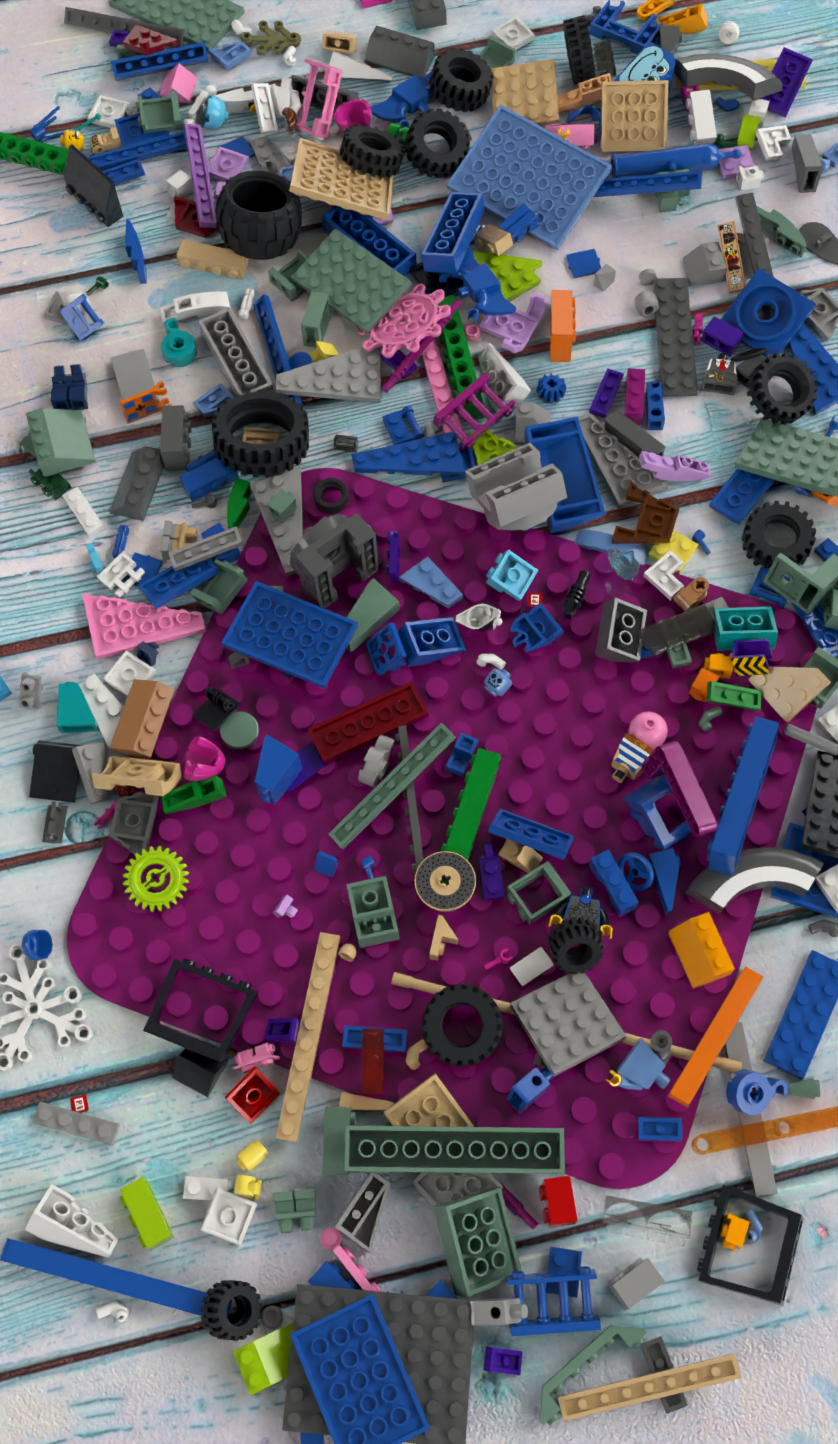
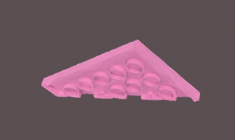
M88 593L82 594L97 659L121 654L125 651L137 650L138 644L143 641L148 645L152 642L160 644L206 632L201 612L169 609L166 606L155 609L152 605L143 602L134 603L128 602L125 599L107 598L101 595L98 597L88 595Z

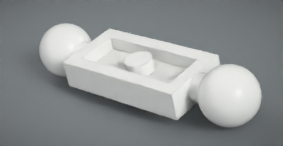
M207 85L200 95L196 97L195 103L188 110L189 119H185L182 122L183 130L185 124L199 123L203 117L204 108L208 105L206 101L207 95L215 96L217 93L213 85Z

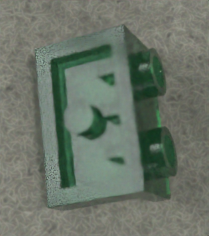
M32 469L29 470L31 482L36 487L39 485L42 488V492L47 497L51 496L55 501L72 488L70 483L59 473L44 477L41 469L36 472Z

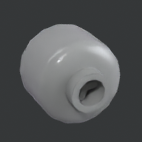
M643 291L635 297V306L641 316H652L658 310V300L653 292Z

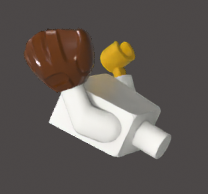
M282 77L281 87L272 85L270 94L275 114L286 116L289 132H292L297 123L301 102L299 92L290 89L292 79ZM253 104L251 106V111L253 114L256 113L257 115L255 104Z

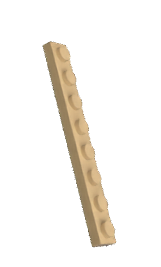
M735 1353L561 1395L558 1396L563 1421L742 1377Z

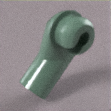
M715 706L704 712L699 721V727L704 732L712 728L711 719L722 714L721 708Z

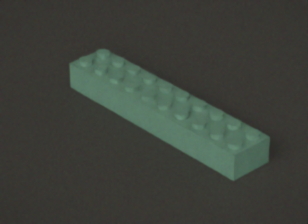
M345 1126L344 1172L565 1174L564 1128Z

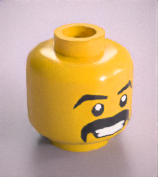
M65 130L64 135H60V145L69 149V146L73 144L81 151V149H84V135H81L78 130Z

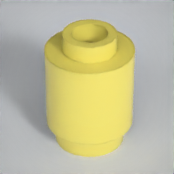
M256 1140L237 1154L239 1159L236 1162L243 1171L248 1169L250 1172L265 1159L268 1151L259 1140Z

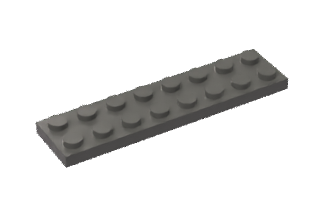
M657 278L653 280V293L656 295L659 304L658 310L655 313L662 397L697 396L698 387L687 278Z

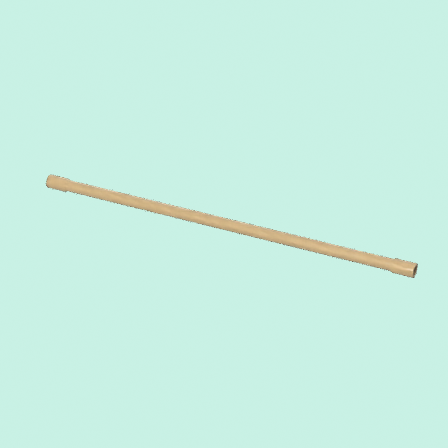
M394 972L391 982L393 985L436 994L446 987ZM493 999L501 1012L515 1015L510 1008V1003ZM625 1033L626 1039L620 1042L634 1046L639 1038H642L655 1051L651 1046L650 1039ZM674 1045L671 1046V1056L690 1060L694 1053L693 1050ZM717 1057L712 1067L735 1073L741 1070L742 1062Z

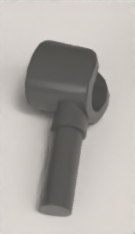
M209 494L206 501L194 503L191 506L192 508L201 506L215 508L217 499H215V495Z

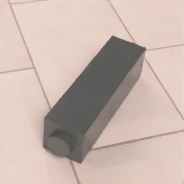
M617 409L605 417V430L614 435L619 443L623 446L625 445L636 456L639 457L642 451L652 452L659 456L664 455L666 446Z

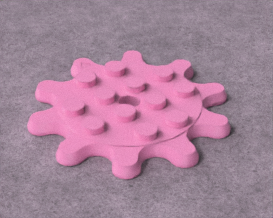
M416 285L409 294L401 296L368 334L359 328L357 329L358 333L362 336L371 335L363 343V348L371 352L378 347H383L382 355L386 358H391L398 349L407 347L412 353L417 352L420 348L419 342L426 336L437 337L441 334V326L436 324V322L451 314L449 305L438 306L444 299V291L439 289L426 295L425 285Z

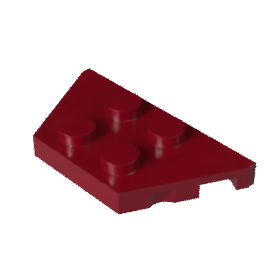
M138 25L133 27L123 41L124 48L145 56L165 50L164 46L166 45L178 46L177 39Z
M177 196L174 197L175 227L177 230L203 238L209 237L218 230L217 226L216 228L199 227L196 202Z

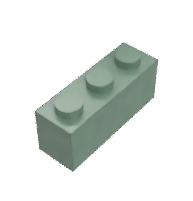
M325 1107L322 1174L348 1175L350 1173L344 1172L345 1126L355 1125L356 1113L352 1112V1107Z

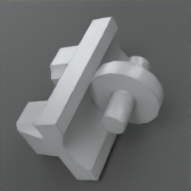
M26 672L21 674L20 707L26 709L31 707L38 709L40 707L41 691L43 690V685L41 684L42 676H34Z

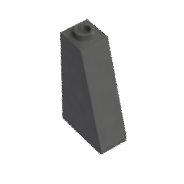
M795 135L792 143V153L799 193L816 192L823 167L812 135Z

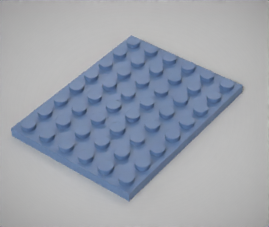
M500 104L446 186L453 192L482 193L485 210L503 220L525 203L537 216L538 220L537 227L532 232L528 231L527 233L558 250L612 170V165Z

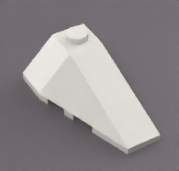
M333 52L329 66L343 70L342 78L393 80L394 78L390 74L376 68H371V66L365 63L356 62V59L339 52Z
M487 343L478 355L482 373L486 372L490 376L489 388L506 405L514 400V406H516V402H523L531 390L524 379L491 343ZM488 397V401L494 410L499 412L501 409Z
M51 1184L24 1230L45 1241L109 1258L118 1239L100 1222L95 1223L88 1216L89 1212L85 1208L81 1209L74 1203L75 1198L69 1193Z

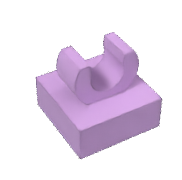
M285 895L272 914L278 918L284 914L292 918L298 909L290 905L293 898Z

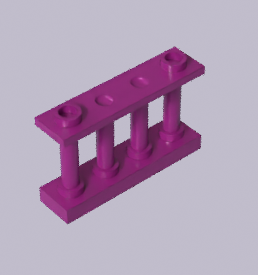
M486 372L434 416L433 423L437 428L442 423L446 424L463 441L460 448L461 452L466 449L470 450L476 444L475 441L504 416L507 418L514 411V400L506 405L489 388L490 376ZM479 392H484L501 410L493 415L476 398V395ZM467 402L472 403L488 420L484 425L480 426L464 409V405ZM454 413L459 414L475 430L471 436L468 437L451 420V416Z

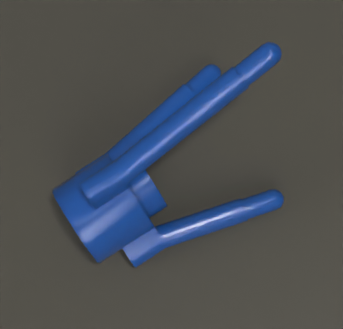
M59 106L30 129V133L35 141L41 140L43 143L46 140L64 135V132L45 136L47 132L44 128L57 119L56 116L51 119L49 118L60 109Z

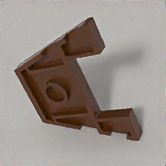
M631 482L626 500L642 503V511L635 530L616 526L611 543H670L679 509L660 498L656 499L650 495V492L645 489L642 491L637 488L636 484Z

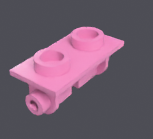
M265 1043L255 1047L256 1055H254L253 1049L238 1052L234 1059L239 1066L233 1068L241 1070L242 1073H248L254 1066L261 1065V1067L272 1065L274 1060L280 1059V1056L273 1055L275 1051L273 1043Z

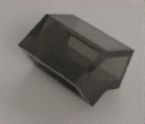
M335 435V450L357 452L358 437ZM338 443H347V444H354V445H353V446H346V445H338Z

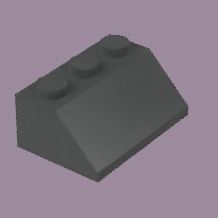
M616 597L605 603L602 610L595 656L611 662H639L647 610Z

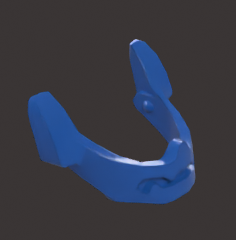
M585 105L578 111L572 110L566 119L568 124H571L578 116L583 114L592 115L593 120L598 119L599 127L596 130L594 143L598 142L601 139V110L591 105Z

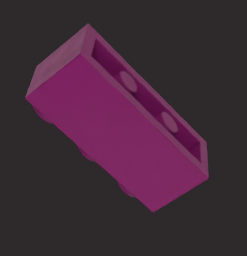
M628 368L625 384L624 415L638 426H641L644 414L645 369Z

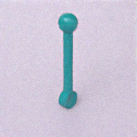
M96 113L95 117L78 128L74 127L73 130L80 131L96 119H101V114Z

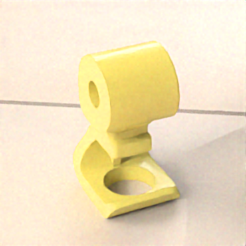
M237 1175L234 1194L243 1198L258 1200L262 1180L252 1176Z

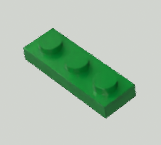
M711 681L707 684L706 701L757 711L761 710L762 691Z

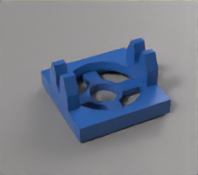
M394 623L387 624L365 642L377 675H383L388 670H400V666L406 665V661L403 659L406 657V653ZM383 644H386L387 647L385 654L381 652ZM395 646V654L394 657L391 659L389 653L391 651V647ZM383 656L386 663H382L379 657Z

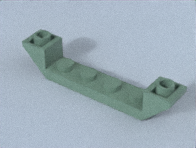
M610 1325L542 1385L539 1421L543 1425L546 1422L551 1425L560 1417L558 1412L561 1409L549 1393L552 1391L554 1394L559 1392L565 1386L563 1381L570 1376L573 1379L582 1371L580 1366L585 1361L590 1364L599 1356L597 1351L603 1345L607 1349L616 1341L614 1337L616 1334L627 1348L633 1346L636 1349L645 1341L643 1336L647 1332L640 1328Z

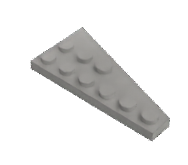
M591 413L578 418L586 447L618 508L634 502L626 500L631 482L636 484L637 488L642 491L645 489L650 492L651 496L668 490V485L665 482L662 483L658 478H654L652 471L642 468L640 459L625 445L620 444L614 435L607 432L605 426Z
M301 467L250 484L286 576L296 573L290 565V552L303 536ZM281 489L287 493H292L296 498L297 509L283 523L269 513L267 503Z

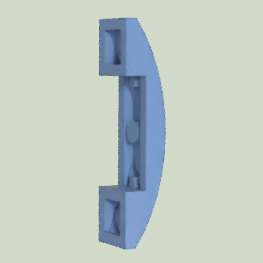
M579 530L575 544L579 547L607 553L625 559L626 562L635 565H644L649 552L637 544H612L613 535L593 530Z

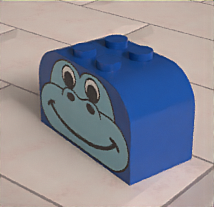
M648 42L613 82L668 80L669 95L675 68V58L665 49Z

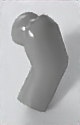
M433 420L425 428L427 437L436 436L435 433L440 429V426L437 428Z

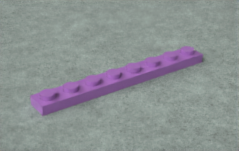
M185 124L184 132L199 227L216 228V214L201 125Z

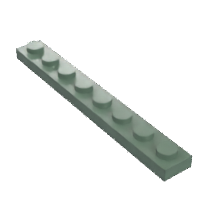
M440 723L328 835L340 848L344 849L456 736Z

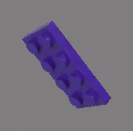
M783 47L772 70V73L782 82V91L759 98L769 101L767 110L786 118L813 59Z

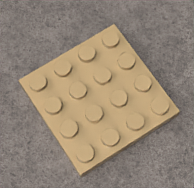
M554 59L491 68L493 74V114L501 104L539 126L559 123Z
M668 80L602 82L601 152L667 149Z

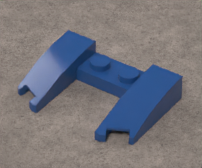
M608 0L590 23L589 35L601 40L605 36L631 46L630 52L638 54L648 42L654 44L660 29V25L658 26L654 22L657 18L655 14L651 15L640 31H636L615 22L624 8L625 2L620 1V5L616 7L610 6V0Z

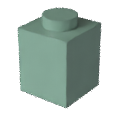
M283 489L267 503L269 513L282 523L297 509L295 496L290 492H285Z

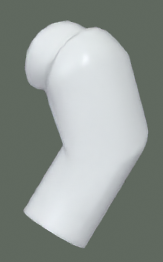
M480 654L476 661L481 667H485L486 663H491L500 670L506 664L505 661L495 654Z
M112 1301L96 1308L99 1319L111 1315L118 1322H124L129 1315L126 1306L117 1301Z

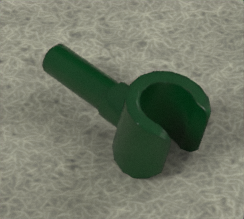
M101 276L97 277L96 284L86 292L89 296L99 287L106 289L109 286L107 279Z

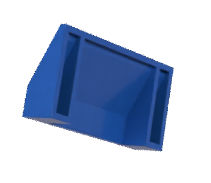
M578 417L525 427L523 435L525 445L531 443L540 451L542 468L553 464L563 475L567 498L557 502L556 510L547 518L550 534L566 531L605 516V510Z

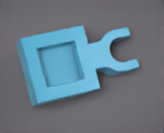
M93 543L86 545L92 559L89 564L92 571H97L99 575L104 568Z

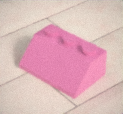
M594 124L543 125V128L561 137L558 134L559 127L562 128V134L566 132L567 127L570 131L567 137L568 142L580 146L581 149H590V145H594Z

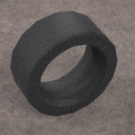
M327 478L320 481L314 489V500L317 508L326 514H336L343 511L349 501L346 485L336 478ZM336 489L342 493V498L335 503H326L321 500V494L326 490Z

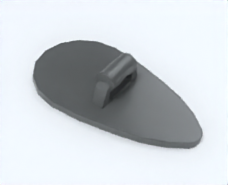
M809 222L804 224L799 229V232L807 244L806 249L819 258L838 265V239L822 223Z

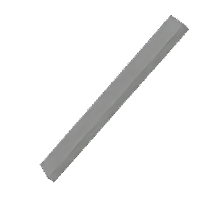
M737 1022L724 1045L726 1056L728 1059L742 1062L741 1070H752L742 1022ZM730 1072L731 1081L736 1074ZM738 1112L755 1197L778 1194L761 1113L747 1115Z

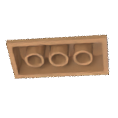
M134 679L109 749L132 758L146 760L151 758L175 688L158 681Z

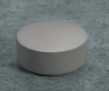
M645 269L639 274V280L642 285H651L653 280L657 279L653 269Z

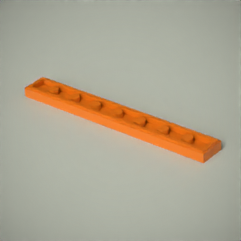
M746 966L744 967L669 1094L670 1098L688 1108L764 976Z

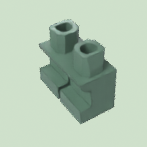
M314 1188L294 1190V1192L273 1193L275 1219L279 1222L281 1233L293 1232L292 1220L298 1219L301 1222V1231L313 1230L314 1218L317 1217L316 1190Z

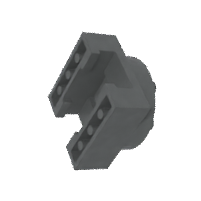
M357 513L350 518L343 514L323 517L319 523L304 531L302 538L290 552V565L300 576L302 591L314 605L324 609L338 600L337 590L333 587L332 578L349 566L356 570L357 578L361 582L379 571L376 533Z

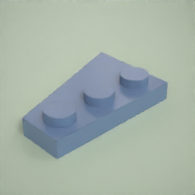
M426 557L399 577V581L402 583H407L416 591L427 594L429 598L448 609L463 598V594L429 557Z

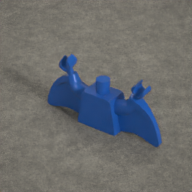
M432 71L422 78L414 75L393 88L392 95L386 101L370 106L371 114L387 122L400 123L402 128L409 127V122L405 116L406 112L413 114L419 110L420 112L426 111L427 113L428 109H430L427 105L428 98L434 97L429 84Z
M471 248L467 249L457 273L439 272V281L442 283L446 282L448 277L463 280L464 286L458 289L460 298L470 296L475 303H478L475 309L468 310L467 319L473 318L472 322H477L478 313L500 316L516 312V307L503 297L499 280L486 263L481 265L477 263Z

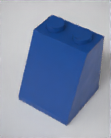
M266 735L264 738L255 784L260 795L259 798L267 804L271 802L276 805L303 768L299 754L269 735Z

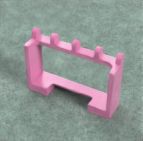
M305 59L304 62L309 63L311 69L309 75L306 74L308 83L306 92L302 91L304 101L302 108L299 109L301 115L295 128L316 137L327 138L343 70L316 60ZM320 67L325 69L322 84L328 85L321 119L315 118L312 129L305 125L317 70Z

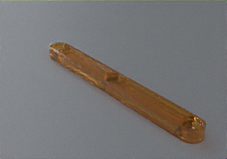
M838 1106L700 1134L692 1140V1149L696 1154L706 1155L838 1128ZM780 1122H785L789 1125L790 1130L787 1134L780 1132ZM700 1138L705 1139L708 1143L705 1151L697 1147V1140Z

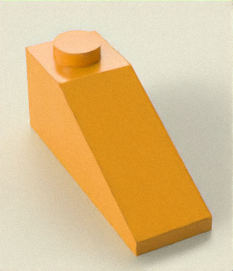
M702 3L657 18V25L659 26L662 22L664 25H679V33L693 34L707 29L708 16Z

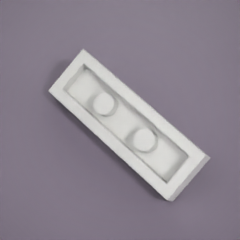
M253 84L251 88L261 134H275L278 132L269 84Z
M78 487L62 495L89 538L105 529L103 523Z

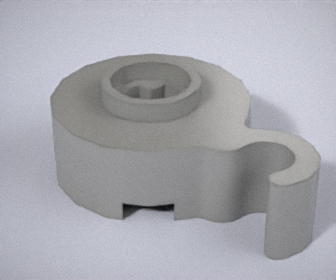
M384 735L379 736L376 745L370 747L364 758L363 770L360 769L359 782L373 788L377 785L387 770V760L391 748L394 749L396 740Z

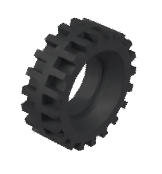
M585 15L563 20L569 67L573 83L577 85L578 83L595 78L591 38Z
M357 124V127L352 125L346 129L340 148V155H342L341 159L346 160L348 166L352 165L354 170H361L363 174L369 173L373 177L379 175L380 178H384V175L389 178L399 172L405 149L404 144H400L401 141L395 139L393 134H387L386 130L381 131L378 130V127L371 128L369 125L362 127L360 124Z
M785 352L781 356L779 353H775L772 357L770 355L756 366L749 375L751 380L747 382V387H750L747 396L752 397V401L749 403L751 406L755 405L757 407L755 412L757 414L761 412L764 415V420L770 418L773 423L780 421L781 424H787L788 422L791 424L813 408V402L818 397L814 395L818 391V386H814L817 378L816 376H811L810 372L813 370L811 367L807 369L804 366L806 363L804 360L801 362L797 360L798 356L793 355L790 358L789 353ZM779 376L789 383L793 391V400L790 404H781L771 396L768 389L770 377Z
M774 501L773 505L766 502L762 509L759 506L755 508L754 513L749 515L742 535V541H744L743 551H748L746 557L748 559L753 558L755 566L761 564L764 568H770L776 557L782 553L797 565L800 563L803 565L807 557H809L816 537H814L816 528H812L814 521L813 519L807 520L808 513L806 511L801 513L799 511L800 506L790 507V502L787 501L785 505H780L779 501ZM771 523H783L795 532L796 541L790 547H775L764 539L763 529Z

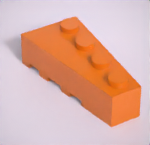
M551 290L550 362H571L572 341H576V331H573L576 328L575 297H572V290Z

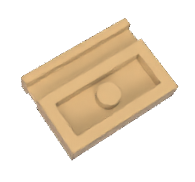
M245 427L242 441L251 444L276 442L279 440L280 430Z

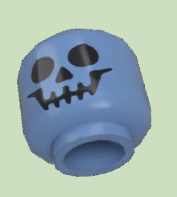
M503 668L501 670L493 669L484 679V689L494 697L497 695L503 696L512 685V681L509 679L511 674Z

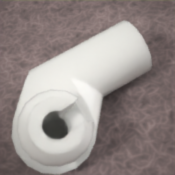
M239 20L232 21V29L237 35L242 36L244 32H249L252 35L251 28H244Z
M289 46L283 55V59L288 66H294L296 58H293L296 52L294 46Z

